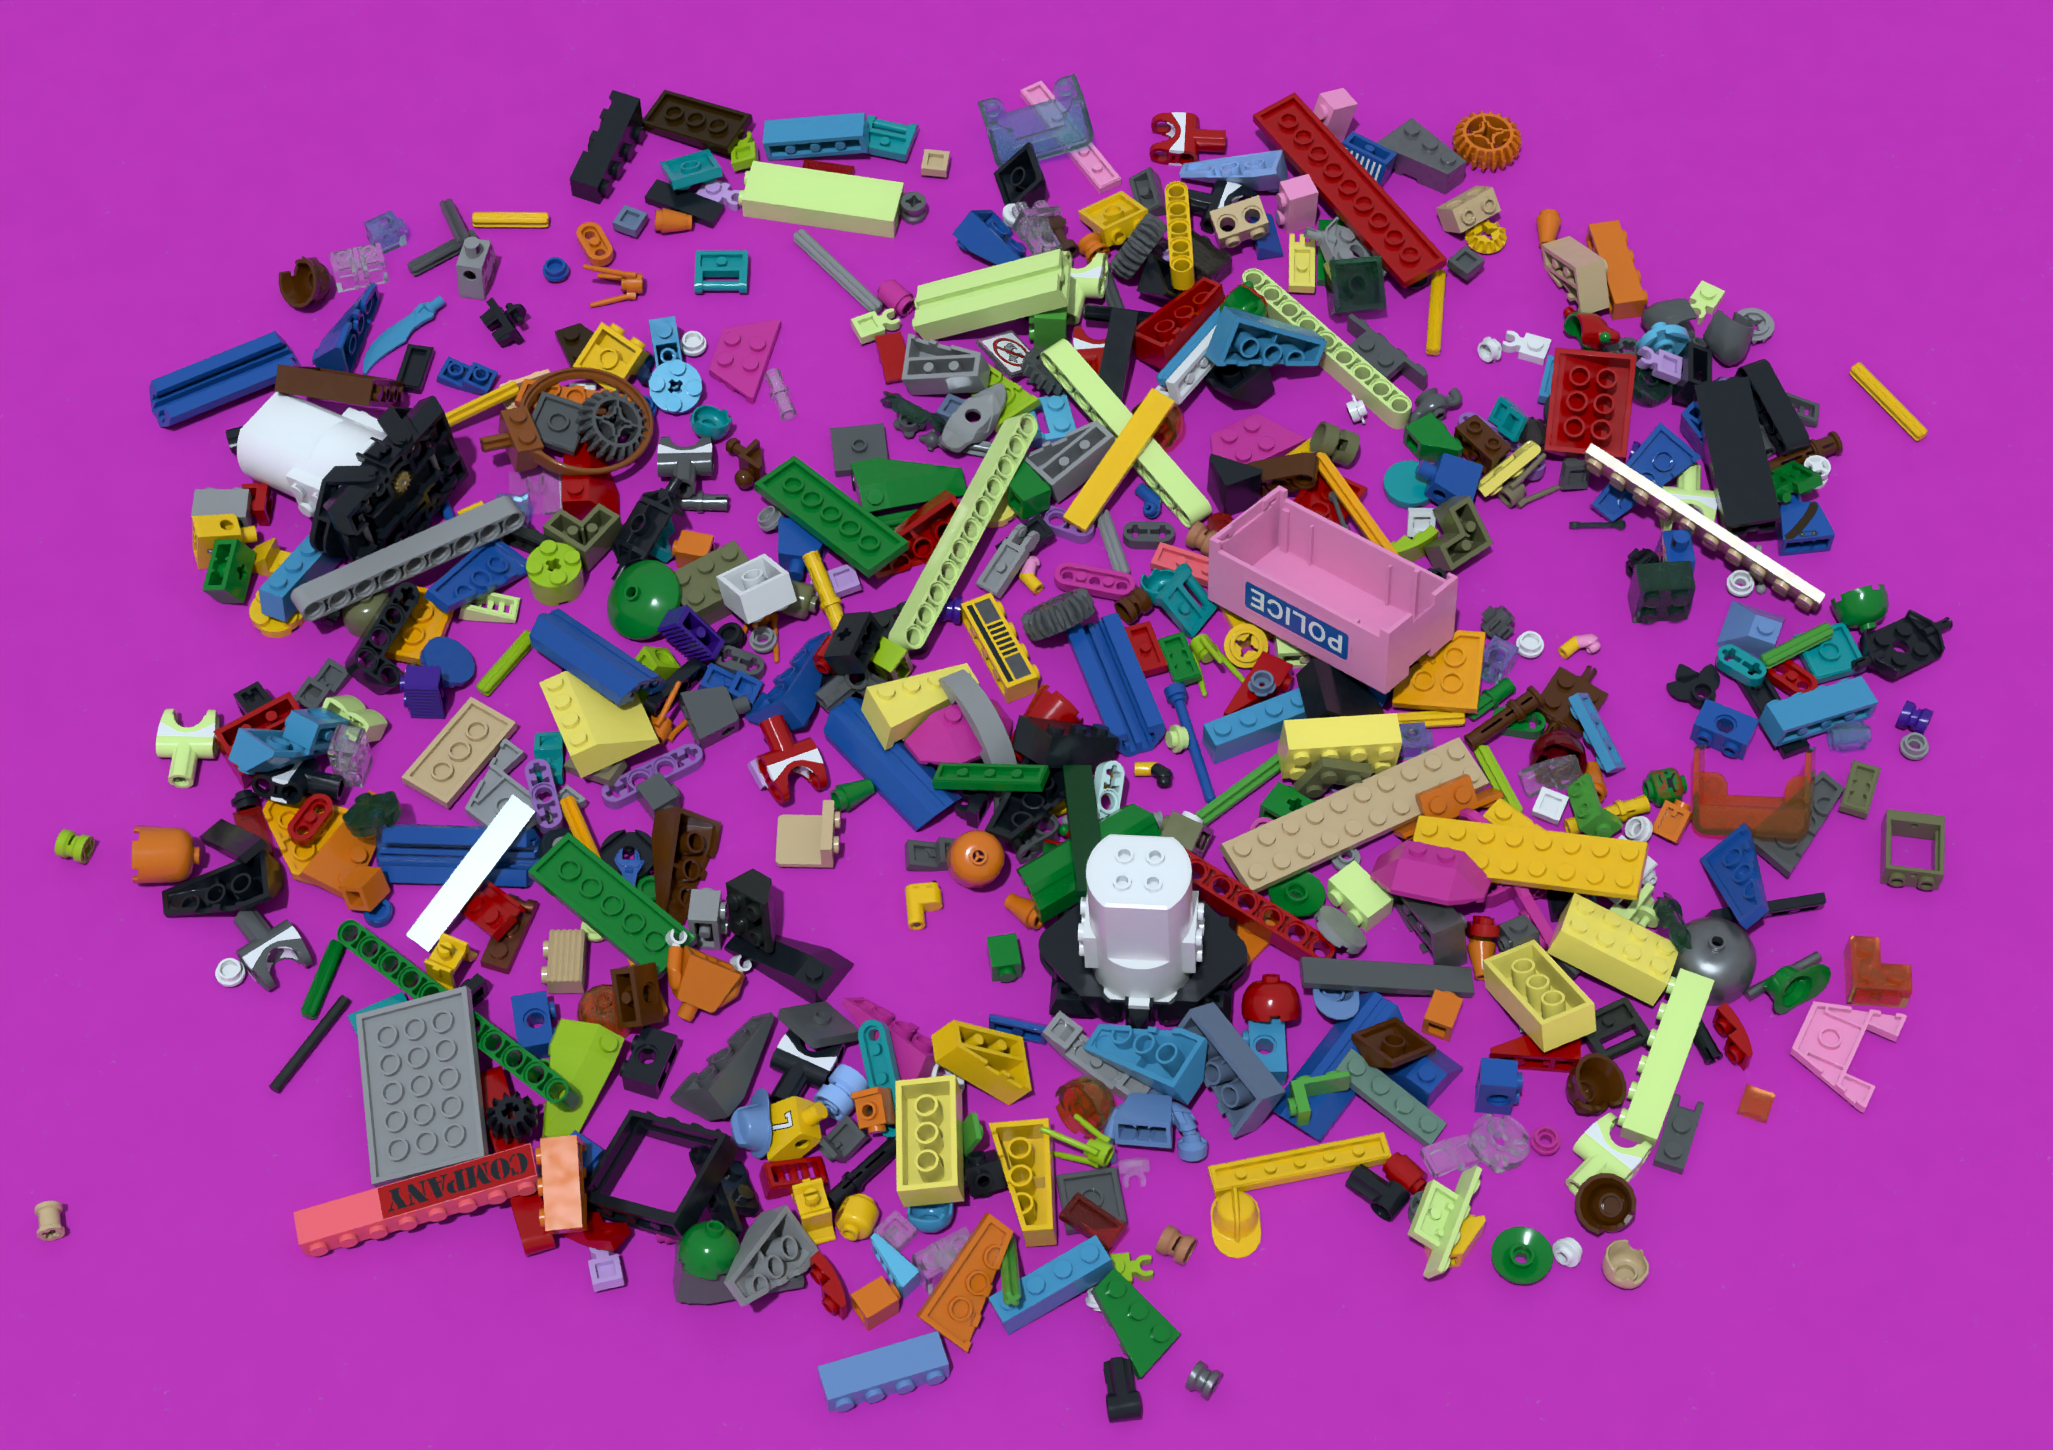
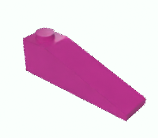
M864 997L844 998L843 1005L859 1027L867 1020H879L888 1026L900 1079L908 1080L931 1077L933 1067L936 1064L932 1039L918 1033L919 1027L917 1025L893 1020L894 1013ZM878 1030L874 1033L875 1040L879 1038ZM943 1067L939 1068L937 1076L946 1074Z

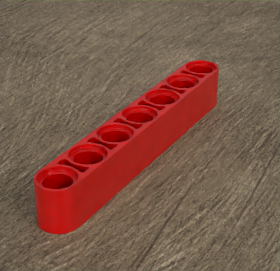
M1185 849L1190 858L1192 871L1197 872L1200 876V879L1192 878V891H1199V899L1201 901H1205L1209 906L1227 917L1237 918L1238 924L1298 961L1301 957L1330 959L1333 957L1335 946L1321 932ZM1213 887H1221L1225 894H1217ZM1238 902L1247 903L1250 910L1241 909ZM1263 918H1271L1275 925H1267ZM1288 933L1297 934L1300 941H1293L1289 938ZM1313 949H1321L1325 957L1317 956Z
M502 1066L480 1072L486 1121L488 1119L486 1111L487 1108L493 1107V1098L502 1100L504 1092L511 1097ZM488 1129L495 1153L525 1145L523 1135L521 1136L522 1141L520 1143L515 1138H512L506 1144L503 1137L496 1140L493 1137V1130ZM538 1190L528 1196L518 1195L509 1198L525 1255L529 1256L555 1248L553 1235L547 1233L545 1227L540 1226L539 1209L544 1208Z

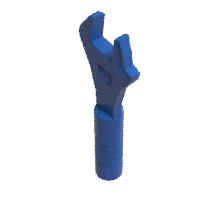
M621 848L615 856V863L622 876L636 887L638 873L645 861L640 860L637 849H635L634 860L623 859V848Z

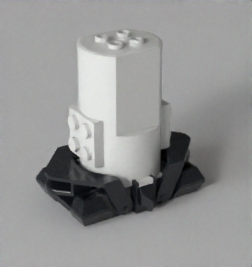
M275 392L240 429L237 441V459L243 473L262 484L265 483L269 487L295 497L300 512L307 517H313L309 537L311 547L316 551L325 552L332 558H346L348 564L426 530L432 524L431 517L436 512H439L441 506L469 476L451 433L444 410L435 396L419 400L413 408L389 407L379 419H376L364 411H357L350 407L340 415L292 394Z
M1118 834L1106 836L1095 846L1087 861V897H1081V902L1074 908L1066 909L1059 913L1058 920L1046 929L1039 938L1040 962L1052 975L1049 1015H1056L1061 1011L1066 1016L1097 1017L1107 1022H1117L1125 1019L1126 1025H1130L1132 1028L1145 1029L1148 1026L1154 1027V1020L1164 1025H1175L1182 1021L1190 1009L1214 1002L1230 1022L1233 983L1242 977L1247 969V947L1244 941L1236 934L1237 918L1220 917L1205 901H1199V891H1192L1190 858L1184 847L1174 837Z

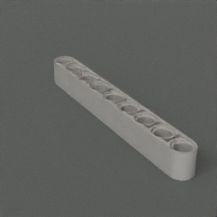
M509 496L496 498L306 582L292 591L290 599L305 620H317L512 533L524 524L525 516Z

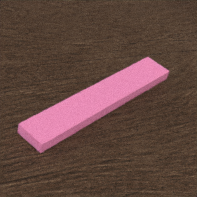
M1042 80L1020 90V97L1099 195L1121 185V177Z

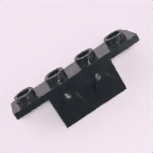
M692 1148L689 1152V1157L697 1176L710 1152ZM733 1160L707 1207L712 1220L726 1225L736 1234L737 1238L743 1231L738 1215L754 1216L760 1208L742 1161Z

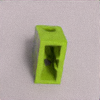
M881 636L867 666L868 671L887 682L906 678L914 669L908 651L884 636Z

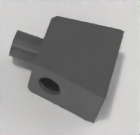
M725 686L686 691L680 694L681 710L695 744L701 747L702 750L736 733L739 730L740 720L738 715L751 711L746 695L731 700Z

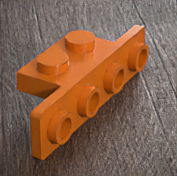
M1463 774L1415 794L1421 816L1459 819V811L1465 808L1474 810L1479 807H1491L1496 800L1503 798L1504 795L1501 790L1492 787L1475 793L1470 775ZM1418 819L1393 830V834L1405 840L1413 839Z

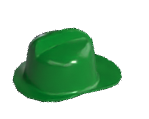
M1816 964L1804 970L1792 965H1785L1767 979L1763 986L1774 1000L1775 1011L1779 1014H1785L1819 995L1829 983L1831 971L1825 964Z

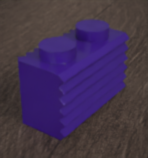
M687 604L667 611L657 628L658 632H661L662 636L665 635V638L669 639L673 646H677V650H681V653H684L685 657H688L689 660L693 657L702 662L715 659L725 643V639Z
M409 664L406 667L405 675L400 677V692H404V707L409 708L411 717L445 718L448 698L441 668L438 665L436 667L433 665L430 667L427 665L417 667L416 665L411 666Z

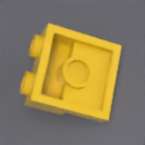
M1123 191L1078 211L1080 220L1092 228L1093 233H1098L1102 243H1105L1108 247L1124 243L1143 217L1149 214L1147 208Z
M601 322L573 367L604 370L627 381L631 374L636 376L650 353L644 350L646 344L633 336L629 340L623 336L626 331L612 322L608 326ZM593 380L605 389L618 390L619 393L621 391L607 383Z

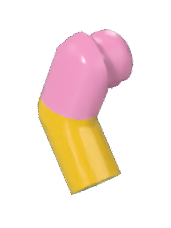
M1029 555L1020 568L1019 579L1036 595L1044 588V584L1035 576V571L1038 569L1037 566L1040 565V561L1036 556Z
M1594 634L1575 635L1558 648V653L1562 658L1567 659L1577 650L1586 647L1588 653H1594L1601 648V644L1597 640L1598 637Z

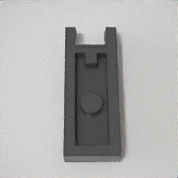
M1675 1094L1653 1166L1682 1175L1704 1103L1698 1101L1695 1111L1678 1106L1681 1095Z

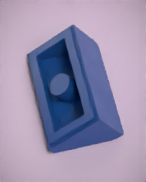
M1266 213L1269 221V233H1266L1260 239L1252 240L1258 260L1283 256L1273 216ZM1249 217L1247 219L1248 223L1259 221L1257 217Z
M995 1013L989 1015V1029L1021 1036L1024 1041L1047 1045V1040L1042 1036V1032L1048 1025Z

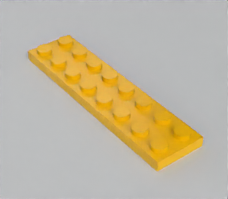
M1421 815L1418 816L1413 838L1415 842L1464 851L1484 871L1492 883L1637 901L1639 900L1649 850L1648 842Z

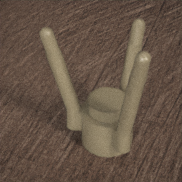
M1542 453L1521 475L1513 479L1511 478L1498 492V497L1505 506L1512 508L1516 505L1520 509L1529 502L1561 489L1559 485H1555L1525 497L1527 490L1522 481L1546 458L1545 453Z

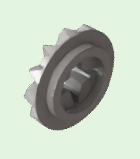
M1745 308L1738 311L1739 314L1752 322L1754 326H1758L1757 330L1754 329L1751 340L1753 345L1757 341L1764 343L1768 337L1772 336L1774 321L1768 313L1758 308Z

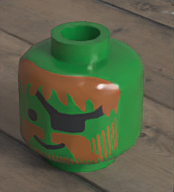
M1669 767L1650 771L1642 782V788L1649 802L1651 801L1656 807H1662L1665 800L1674 803L1675 799L1681 801L1683 792L1687 791V782L1684 775H1679L1675 768Z

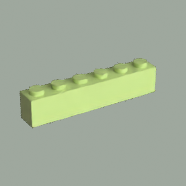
M1680 968L1677 978L1671 976L1665 992L1670 994V998L1667 1004L1661 1003L1656 1019L1661 1020L1658 1030L1652 1028L1646 1044L1651 1047L1649 1055H1642L1637 1068V1072L1642 1073L1638 1083L1632 1082L1627 1098L1632 1100L1629 1109H1622L1617 1125L1622 1126L1620 1137L1639 1144L1647 1140L1653 1145L1652 1149L1655 1148L1715 980Z

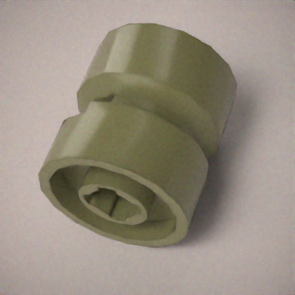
M1322 421L1317 425L1311 437L1310 453L1314 455L1318 452L1326 453L1332 462L1346 467L1356 456L1360 438L1357 433L1346 429L1339 430L1338 426Z

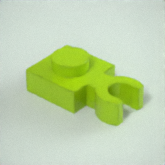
M750 131L747 132L745 139L739 140L731 152V165L734 171L749 169L753 161L759 162L758 147Z
M1129 1253L1108 1254L1112 1260L1113 1267L1131 1285L1133 1277H1137L1142 1281L1153 1279V1270L1144 1271L1141 1269V1266L1151 1264V1255H1141L1136 1260L1130 1261Z

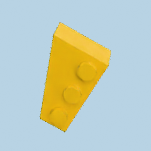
M952 1020L931 1035L935 1063L1005 1104L1011 1105L1032 1090L1023 1037L957 1020Z

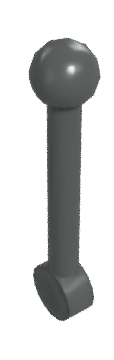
M1331 491L1328 499L1330 502H1333L1340 525L1350 530L1349 525L1345 523L1338 502L1339 499Z

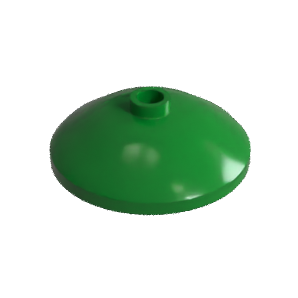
M656 560L639 561L626 568L614 581L607 599V615L615 631L625 638L638 641L650 639L660 634L661 632H658L657 628L667 611L676 607L679 608L681 585L676 573L666 564Z

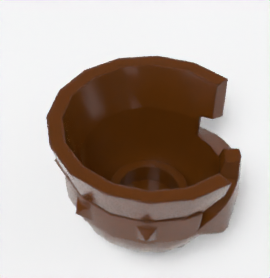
M302 256V259L296 260L294 276H291L290 271L279 272L278 283L280 292L285 301L292 307L301 308L310 303H318L320 300H325L329 293L331 276L328 269L318 261L317 257L306 258Z
M1599 1053L1587 1054L1579 1060L1576 1067H1571L1566 1081L1567 1098L1575 1107L1577 1113H1584L1587 1116L1590 1114L1599 1115L1608 1108L1609 1104L1616 1106L1623 1103L1626 1097V1081L1623 1072L1609 1057Z
M1599 1173L1589 1177L1581 1184L1575 1198V1210L1579 1220L1588 1230L1596 1234L1603 1233L1604 1231L1614 1233L1622 1230L1634 1221L1637 1200L1633 1188L1625 1179L1612 1173Z

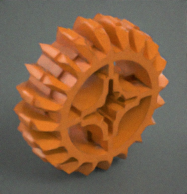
M1480 110L1477 115L1471 112L1468 117L1463 116L1461 122L1457 123L1452 138L1454 152L1466 161V165L1471 164L1472 170L1479 167L1482 172L1485 169H1490L1494 172L1496 167L1503 170L1506 165L1511 166L1513 160L1519 155V149H1521L1522 144L1521 133L1517 129V123L1511 122L1510 117L1503 118L1501 112L1496 115L1491 110L1489 113H1484Z

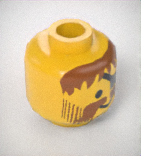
M858 1193L846 1197L835 1216V1225L840 1234L845 1239L851 1241L868 1238L879 1218V1210L876 1203L865 1194Z

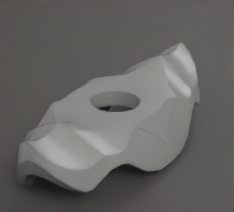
M1003 383L995 384L965 400L949 417L939 443L951 451L961 452L972 443L984 441L995 429L999 416L1006 405V390ZM973 411L977 412L981 419L978 422H969L965 415Z

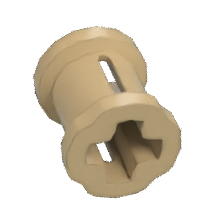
M44 1201L34 1207V1213L38 1216L39 1229H37L36 1233L37 1238H40V1240L53 1241L65 1235V1228L61 1226L60 1213L63 1207L60 1202Z

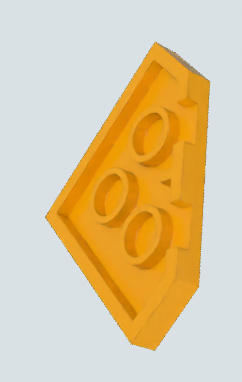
M1457 630L1454 632V638L1432 656L1425 654L1421 657L1418 663L1409 669V675L1394 687L1393 707L1478 714L1486 632Z
M304 796L297 804H286L268 799L262 812L293 879L315 885L299 877V874L352 810L334 805V815L317 839L309 845L299 846L290 840L287 827L309 797ZM319 810V811H317L316 813H317V814L323 813L324 810Z

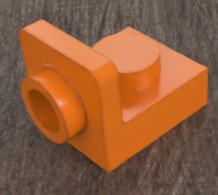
M1675 799L1674 803L1665 800L1653 824L1652 832L1679 844L1689 821H1694L1696 815L1689 811L1690 805L1678 799Z

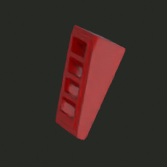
M821 1156L763 1163L759 1173L766 1200L791 1195L792 1185L800 1184L804 1179L810 1178L811 1181L822 1178L823 1186L828 1184ZM811 1167L813 1168V1172L815 1175V1177L810 1178L808 1168ZM800 1170L802 1179H798L796 1171ZM784 1174H788L789 1181L785 1180Z

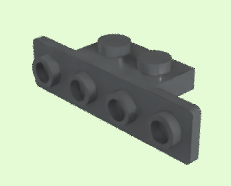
M1352 313L1347 316V331L1356 338L1349 346L1388 380L1399 372L1422 391L1427 388L1428 374L1422 365L1415 364L1407 357L1403 350L1396 349L1388 342L1384 335L1377 334L1362 318L1358 319Z

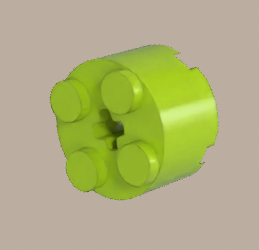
M545 540L529 555L526 562L527 577L530 590L537 601L548 606H559V603L565 601L570 603L580 596L584 589V574L578 551L568 544Z

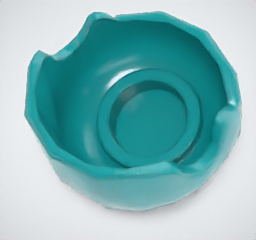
M702 405L696 407L691 414L690 425L693 432L700 438L702 436H710L711 441H715L727 435L733 418H729L726 409L719 410L714 406Z
M1155 568L1148 577L1142 574L1140 586L1149 595L1153 605L1162 607L1155 598L1174 576V571L1169 569L1158 570Z

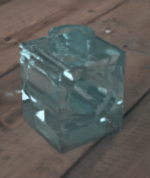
M1494 635L1485 648L1482 679L1486 682L1498 684L1503 678L1507 677L1516 664L1519 647Z

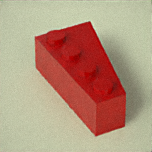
M1203 277L1192 288L1185 290L1138 324L1132 346L1135 358L1163 369L1225 299L1222 284Z

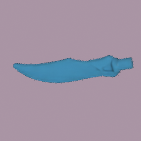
M438 296L431 302L420 303L412 313L384 331L366 352L363 360V374H368L377 362L405 343L415 329L433 319L436 310L445 305L444 300Z

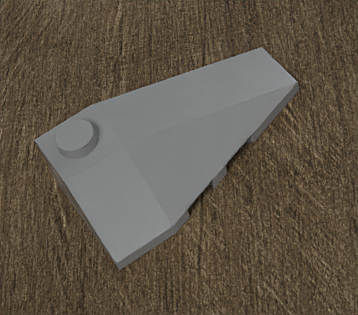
M787 1205L762 1212L746 1231L739 1252L733 1260L724 1284L740 1306H746L769 1293L775 1287L783 1285L791 1278L806 1272L810 1267V1258L819 1249Z

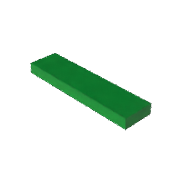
M940 763L933 777L932 784L934 789L1042 792L1050 771L1048 765Z

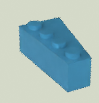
M1224 306L1205 356L1216 366H1226V364H1236L1238 366H1248L1249 364H1261L1263 366H1273V364L1318 366L1327 341L1314 330Z

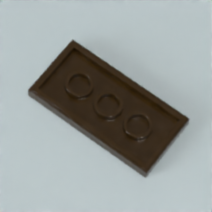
M668 90L662 92L643 118V126L647 132L726 155H730L753 122L752 114Z

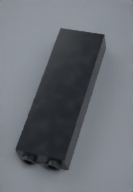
M1731 377L1723 381H1704L1694 385L1693 401L1722 527L1737 537L1747 536V533L1756 531L1758 534L1780 531V509L1749 377Z

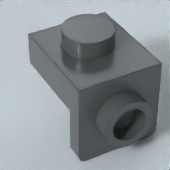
M846 1115L827 1136L821 1135L822 1138L819 1142L821 1148L819 1150L830 1161L835 1159L846 1163L870 1137L863 1129H859L858 1123L851 1116Z

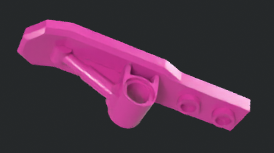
M1465 808L1459 811V820L1490 824L1476 810ZM1491 882L1490 888H1493L1495 892L1487 894L1485 901L1478 904L1484 908H1493L1513 899L1520 910L1518 915L1525 914L1538 929L1540 946L1547 952L1554 932L1533 899L1528 887Z

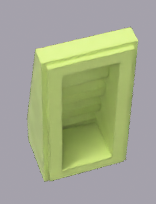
M490 592L461 606L459 619L515 623L520 598ZM482 604H487V608L481 607ZM493 605H499L498 611L492 610ZM504 606H510L509 613L503 612Z

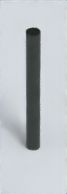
M341 995L269 1085L272 1091L279 1093L350 1004V1000L347 997Z

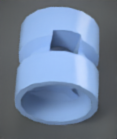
M840 1064L836 1067L828 1078L829 1085L823 1084L813 1098L815 1103H823L827 1108L828 1116L836 1121H841L854 1109V1099H851V1093L869 1089L867 1080L858 1071L845 1064Z

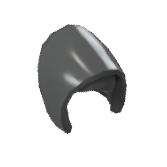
M1685 298L1653 303L1645 309L1641 316V321L1647 331H1650L1655 323L1665 322L1666 325L1682 326L1687 329L1690 338L1695 337V332L1690 328L1687 321L1694 320L1697 316Z
M1717 310L1703 334V340L1707 347L1712 350V354L1721 363L1730 367L1739 363L1745 357L1755 326L1738 312H1734L1731 319L1723 311Z

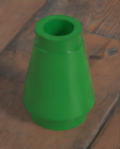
M866 778L836 785L835 789L831 790L830 797L831 800L835 801V808L838 811H849L874 794L875 789L871 780Z

